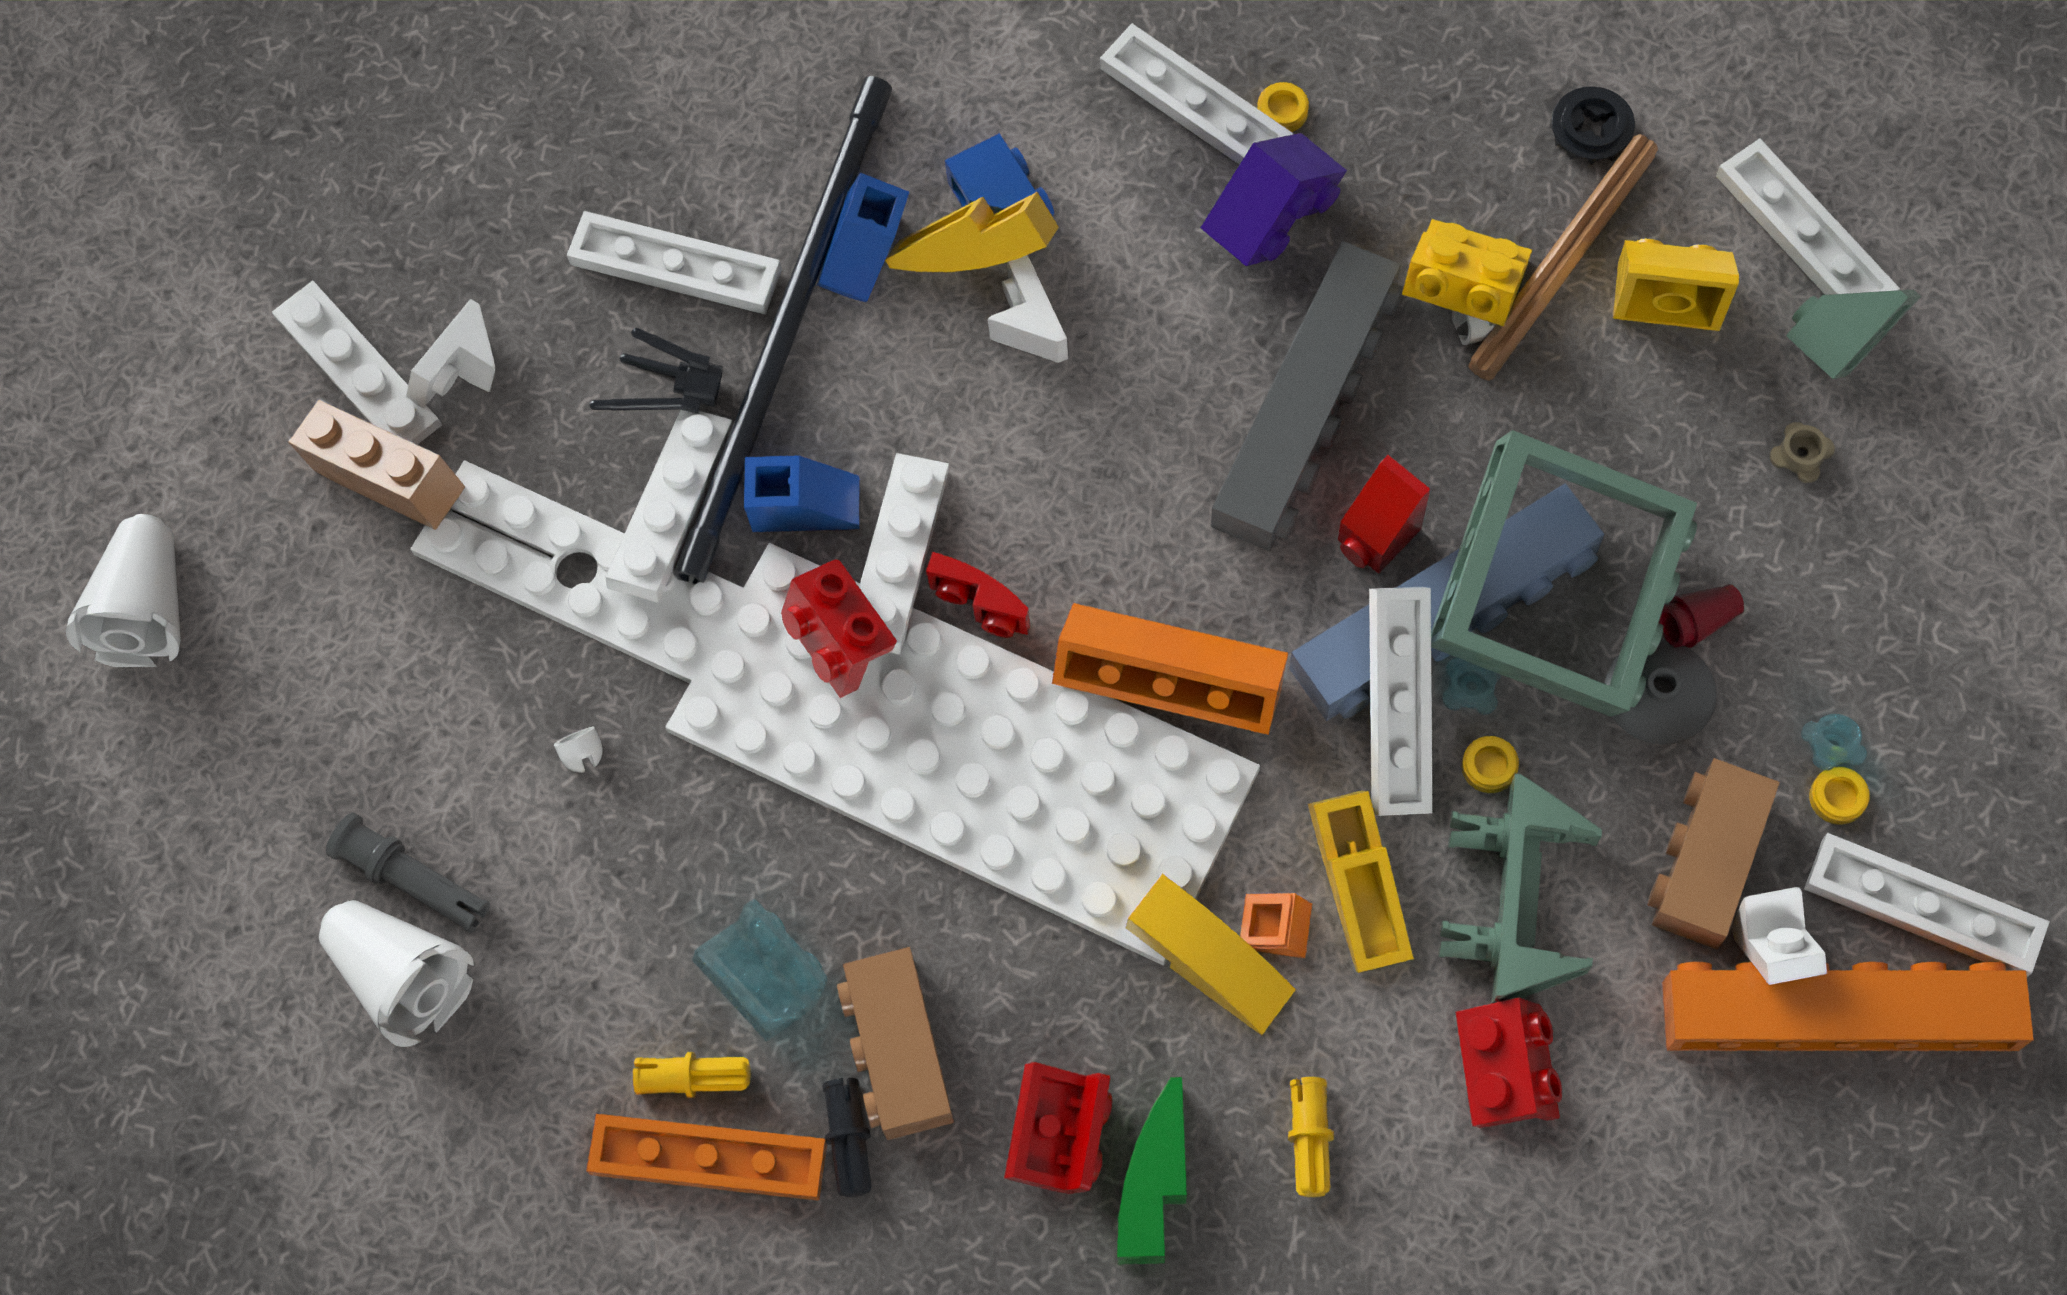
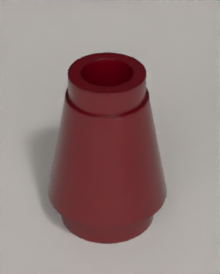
M1732 584L1674 595L1672 600L1664 605L1658 623L1663 625L1662 635L1670 645L1674 647L1684 645L1692 648L1736 616L1741 615L1744 612V601L1739 590Z

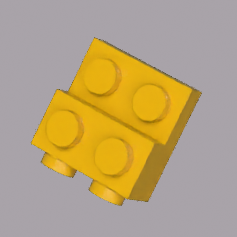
M1432 219L1427 231L1423 232L1410 261L1402 295L1504 326L1527 269L1532 249L1516 245L1507 239H1496L1467 230L1459 224L1444 223Z

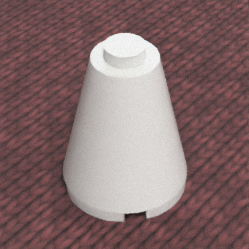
M140 514L125 519L119 524L68 619L66 628L67 640L79 652H81L82 644L96 651L95 661L112 667H157L148 656L169 655V661H172L178 655L181 637L174 535L172 530L155 516Z
M356 900L347 901L332 907L322 919L319 933L320 944L379 1031L394 1045L408 1047L422 1042L415 1035L423 1032L433 1020L435 1032L437 1033L468 997L473 979L466 974L468 964L474 966L471 955L460 946Z

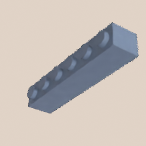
M1566 483L1505 520L1468 631L1471 632L1478 628L1481 633H1486L1506 619L1508 616L1506 609L1521 600L1526 605L1537 602L1553 588L1551 581L1566 572L1571 577H1576L1588 570L1598 560L1596 553H1598L1604 533ZM1459 549L1396 587L1431 588V630ZM1369 605L1291 652L1290 671L1326 721L1339 713L1344 719L1350 718L1370 703V697L1368 696L1370 695ZM1431 648V656L1436 662L1450 656L1447 653Z

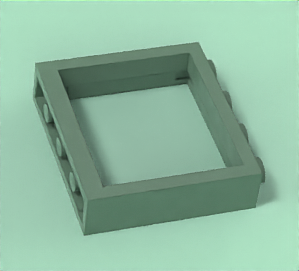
M1514 430L1510 431L1495 443L1431 630V648L1610 717L1628 712L1630 707H1635L1643 695L1646 677L1641 674L1647 655L1651 656L1655 652L1662 638L1663 625L1658 622L1664 604H1668L1672 600L1679 586L1680 573L1675 572L1681 552L1687 551L1697 530V523L1692 521L1697 503ZM1524 464L1664 518L1610 685L1468 631Z

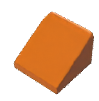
M1296 893L1246 894L1240 937L1257 952L1305 958L1312 903Z

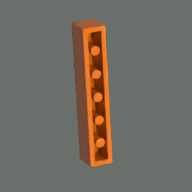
M1686 962L1677 965V970H1671L1662 982L1667 1051H2020L2034 1040L2026 970H2006V965L2001 962L1976 963L1970 965L1969 970H1947V965L1942 962L1913 964L1910 966L1911 970H1888V964L1883 962L1858 963L1852 966V970H1830L1829 964L1826 963L1827 974L1771 985L1766 982L1752 962L1737 964L1735 970H1712L1711 963Z

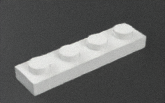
M1133 23L1100 57L1101 70L1239 165L1254 142L1293 135L1291 131Z
M1760 138L1719 166L1716 177L1825 295L1894 291L1900 289Z
M587 211L583 212L567 253V258L572 266L765 315L782 271L780 260Z
M313 280L272 311L276 320L369 423L416 445L442 426L438 417L427 405L422 408L406 398L408 384Z
M680 410L605 576L607 589L659 603L687 535L709 489L733 426L731 419L702 411L696 414Z
M896 453L859 585L861 591L896 638V645L890 651V653L901 654L940 508L949 463Z
M1431 588L1369 589L1371 803L1373 811L1378 816L1432 813Z
M1829 833L1822 839L1804 890L1980 961L2004 963L2006 970H2026L2027 977L2033 972L2050 922Z

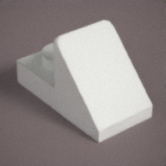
M1028 255L1007 262L1008 279L1002 281V286L1011 308L988 318L990 340L1058 363L1067 360V337Z
M470 299L411 370L406 398L424 408L436 393L444 396L458 376L490 392L495 373V363L480 304Z
M1799 887L1751 895L1742 900L1732 925L1733 936L1736 943L1769 985L1827 974L1825 952L1805 929L1803 897Z

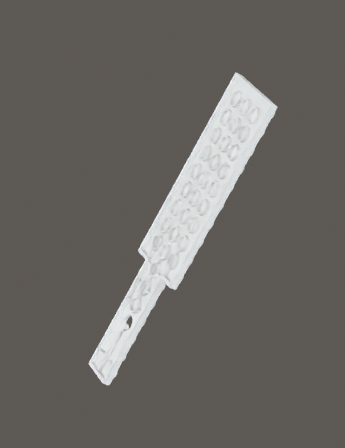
M463 461L455 475L464 484V490L436 530L426 525L423 527L410 549L415 556L690 683L665 727L668 733L1164 966L1167 959L1125 928L1127 919L1162 873L1197 899L1260 770L1259 764L1116 699L1052 684L1054 671L915 608L912 609L901 654L888 652L869 661L859 689L840 698L829 682L826 683L819 678L814 670L812 657L799 639L795 640L788 634L781 615L791 580L820 565L768 543L744 588L708 572L704 583L692 584L694 577L690 576L689 582L678 580L673 574V569L659 603L607 589L605 576L625 533L472 463ZM452 511H456V512H458V513H460V514H462V515H464V516H466V517H469V518H471V519H473V520H475V521H477V522H479V523H481V524H484V525H486V526H488V527H490V528H492V529H494V530H497V531H499V532H501V533H503V534H505V535H507V536H510V537H512V538H514V539H516V540H518V541H520V542H523V543H525V544H527V545H529V546H531V547H533V548H536V549H538V550H540V551H542V552H544V553H546V554H543V553H541V552H539V551H537V550H535V549H533V548H530V547H528V546H526V545H524V544H522V543H520V542H517V541H515V540H513V539H511V538H509V537H507V536H504V535H502V534H500V533H498V532H496V531H494V530H491V529H489V528H487V527H485V526H483V525H481V524H478V523H476V522H474V521H472V520H470V519H468V518H465V517H463V516H461V515H459V514H457V513H455V512H452ZM578 552L591 555L597 561L598 567L596 576L590 583H581L574 588H568L558 581L557 568L566 556Z

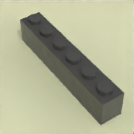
M1344 241L1341 242L1216 498L1211 514L1212 528L1267 551H1271L1277 537L1285 540L1289 537L1299 512L1292 505L1299 491L1309 494L1320 469V464L1313 461L1320 447L1323 446L1330 449L1338 434L1342 419L1335 417L1342 401L1351 404L1358 392L1363 375L1356 371L1363 357L1372 360L1379 348L1384 331L1377 327L1383 315L1387 314L1393 317L1403 296V286L1398 285L1400 263Z

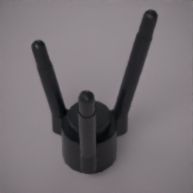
M636 327L631 331L634 338L684 362L680 361L677 367L626 353L621 354L620 361L640 369L675 378L673 392L682 394L683 397L592 400L589 404L592 410H683L698 414L701 404L711 407L715 406L721 385L723 366L710 363L711 356L691 352Z

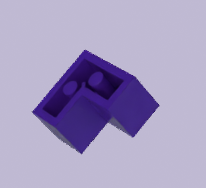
M1302 133L1254 142L1200 228L1245 266L1267 260L1273 261L1287 247L1290 241V236L1287 233L1296 219L1317 212L1323 213L1333 205L1341 191L1337 185L1347 170Z

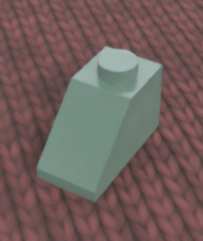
M1914 289L1822 295L1819 299L1816 296H1812L1794 313L1792 320L1796 325L1786 336L1832 379L1844 378L1860 364L1921 296Z

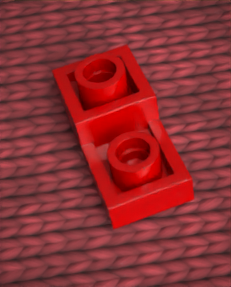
M932 552L926 573L929 588L936 590L935 594L937 597L957 605L966 604L968 599L974 600L972 605L975 622L982 623V629L992 635L1003 638H1011L1014 632L1028 635L1031 626L1029 608L1013 592L996 579L969 564Z

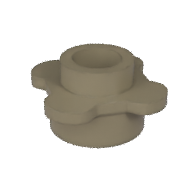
M1800 422L1790 423L1784 430L1785 438L1781 445L1772 448L1769 455L1770 461L1777 468L1785 467L1796 473L1801 482L1812 483L1819 478V467L1824 459H1829L1833 456L1835 452L1834 443L1813 426L1804 425ZM1804 449L1806 450L1807 455L1800 456L1797 453V450Z

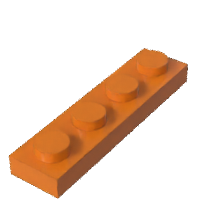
M596 1114L586 1172L592 1176L819 1201L827 1143L823 1138Z

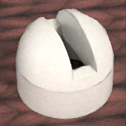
M1452 310V321L1456 330L1464 322L1467 321L1468 336L1459 335L1463 345L1481 342L1496 325Z
M594 726L572 733L554 744L562 763L573 772H585L582 759L586 757L589 758L594 767L598 765L602 758L603 748Z

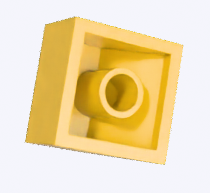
M1655 239L1625 240L1618 261L1613 319L1720 331L1739 284V273L1733 252L1717 251L1714 247L1708 245H1693L1690 247L1664 245Z

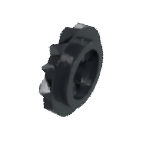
M1588 86L1572 90L1559 100L1552 114L1550 128H1552L1555 136V146L1561 145L1566 149L1570 160L1578 156L1588 159L1592 165L1598 159L1608 158L1613 161L1617 154L1627 147L1634 134L1635 118L1629 104L1620 95L1606 88ZM1583 113L1593 122L1600 120L1604 122L1607 120L1601 127L1600 134L1602 138L1599 135L1596 136L1591 130L1579 131L1584 123Z

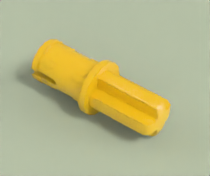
M687 1052L685 1057L636 1058L634 1061L635 1068H633V1087L636 1095L674 1092L685 1093L687 1098H695L696 1092L743 1091L749 1086L751 1078L749 1060L745 1057L696 1058L695 1052Z
M1301 1077L1302 1085L1297 1078L1290 1081L1293 1130L1288 1132V1141L1294 1143L1296 1191L1298 1195L1303 1197H1322L1331 1188L1328 1142L1334 1140V1131L1328 1129L1327 1080L1320 1077Z

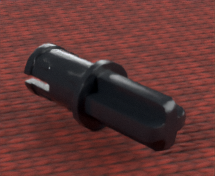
M843 1078L827 1081L822 1085L823 1092L825 1093L829 1133L825 1135L824 1139L827 1145L832 1147L838 1194L845 1197H858L869 1193L872 1187L866 1140L871 1137L870 1129L864 1127L859 1079L848 1078L847 1085H843Z

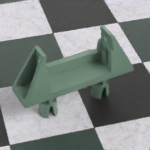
M1515 774L1509 788L1507 813L1503 814L1502 818L1462 814L1452 811L1450 828L1462 831H1451L1448 840L1449 848L1461 847L1499 852V858H1503L1498 923L1495 922L1493 928L1449 923V921L1443 920L1440 936L1456 941H1442L1438 950V957L1441 958L1453 957L1489 962L1490 968H1494L1491 1003L1518 997L1524 998L1587 974L1593 963V958L1569 957L1559 952L1534 949L1532 947L1535 946L1542 852H1539L1540 841L1562 844L1578 842L1597 846L1602 837V829L1521 774Z

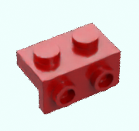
M834 559L791 580L781 611L782 621L788 634L793 639L800 640L812 657V664L819 678L826 683L829 682L840 698L858 690L869 661L892 651L897 642L896 638L840 560Z
M1518 997L1456 1011L1472 1126L1478 1128L1491 1127L1532 1118L1546 1121L1559 1119L1558 1102L1562 1100V1085L1558 1073L1552 1068L1549 1045L1553 1042V1029L1547 1013L1543 1011L1542 1006Z
M1037 1062L1025 1064L1004 1179L1066 1194L1089 1191L1092 1183L1098 1178L1102 1167V1152L1098 1148L1102 1126L1107 1122L1112 1109V1095L1108 1092L1110 1075L1095 1073L1086 1076Z

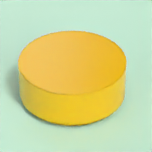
M1279 82L1268 86L1261 92L1258 98L1257 109L1289 131L1294 132L1303 126L1308 117L1309 101L1307 95L1300 87L1292 83Z
M1496 736L1480 737L1466 748L1461 765L1462 773L1465 780L1474 789L1483 793H1498L1511 785L1514 775L1519 770V758L1514 747L1506 740Z
M1831 767L1821 772L1812 783L1809 792L1810 803L1815 813L1823 820L1837 825L1848 824L1858 819L1867 808L1870 798L1869 788L1862 776L1846 767Z

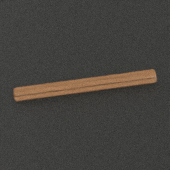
M1641 134L1632 138L1515 297L1505 325L1500 326L1496 324L1471 357L1469 369L1475 375L1487 381L1492 380L1653 161L1658 151V146L1654 141Z

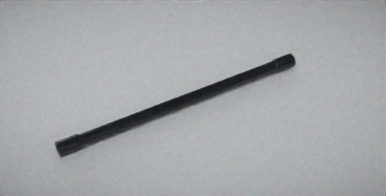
M868 76L862 82L850 113V123L704 502L694 527L687 535L673 574L678 580L689 582V577L692 576L694 577L692 584L704 583L719 546L721 530L745 470V457H750L825 261L847 192L856 180L873 132L879 127L892 92L891 85L879 77Z

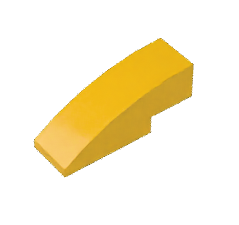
M1038 192L995 214L985 198L981 197L899 240L885 261L890 269L915 272H958L987 268L1019 259L1047 247L1059 226Z
M1361 790L1309 803L1308 807L1315 835L1356 972L1360 973L1414 959L1387 849L1382 847L1369 791Z
M1163 873L1127 919L1125 928L1171 962L1170 968L1260 1035H1263L1296 991L1244 939Z

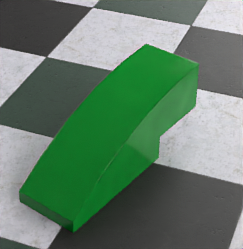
M1170 1077L1152 1106L1136 1141L1124 1181L1118 1217V1265L1165 1263L1163 1204H1186L1182 1077Z

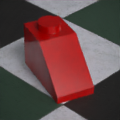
M1389 455L1380 462L1340 521L1338 541L1342 543L1340 549L1351 563L1359 568H1364L1368 565L1378 574L1422 529L1430 493L1429 487Z

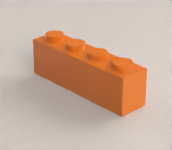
M1073 603L1058 639L1052 684L1269 735L1281 693L1289 653Z

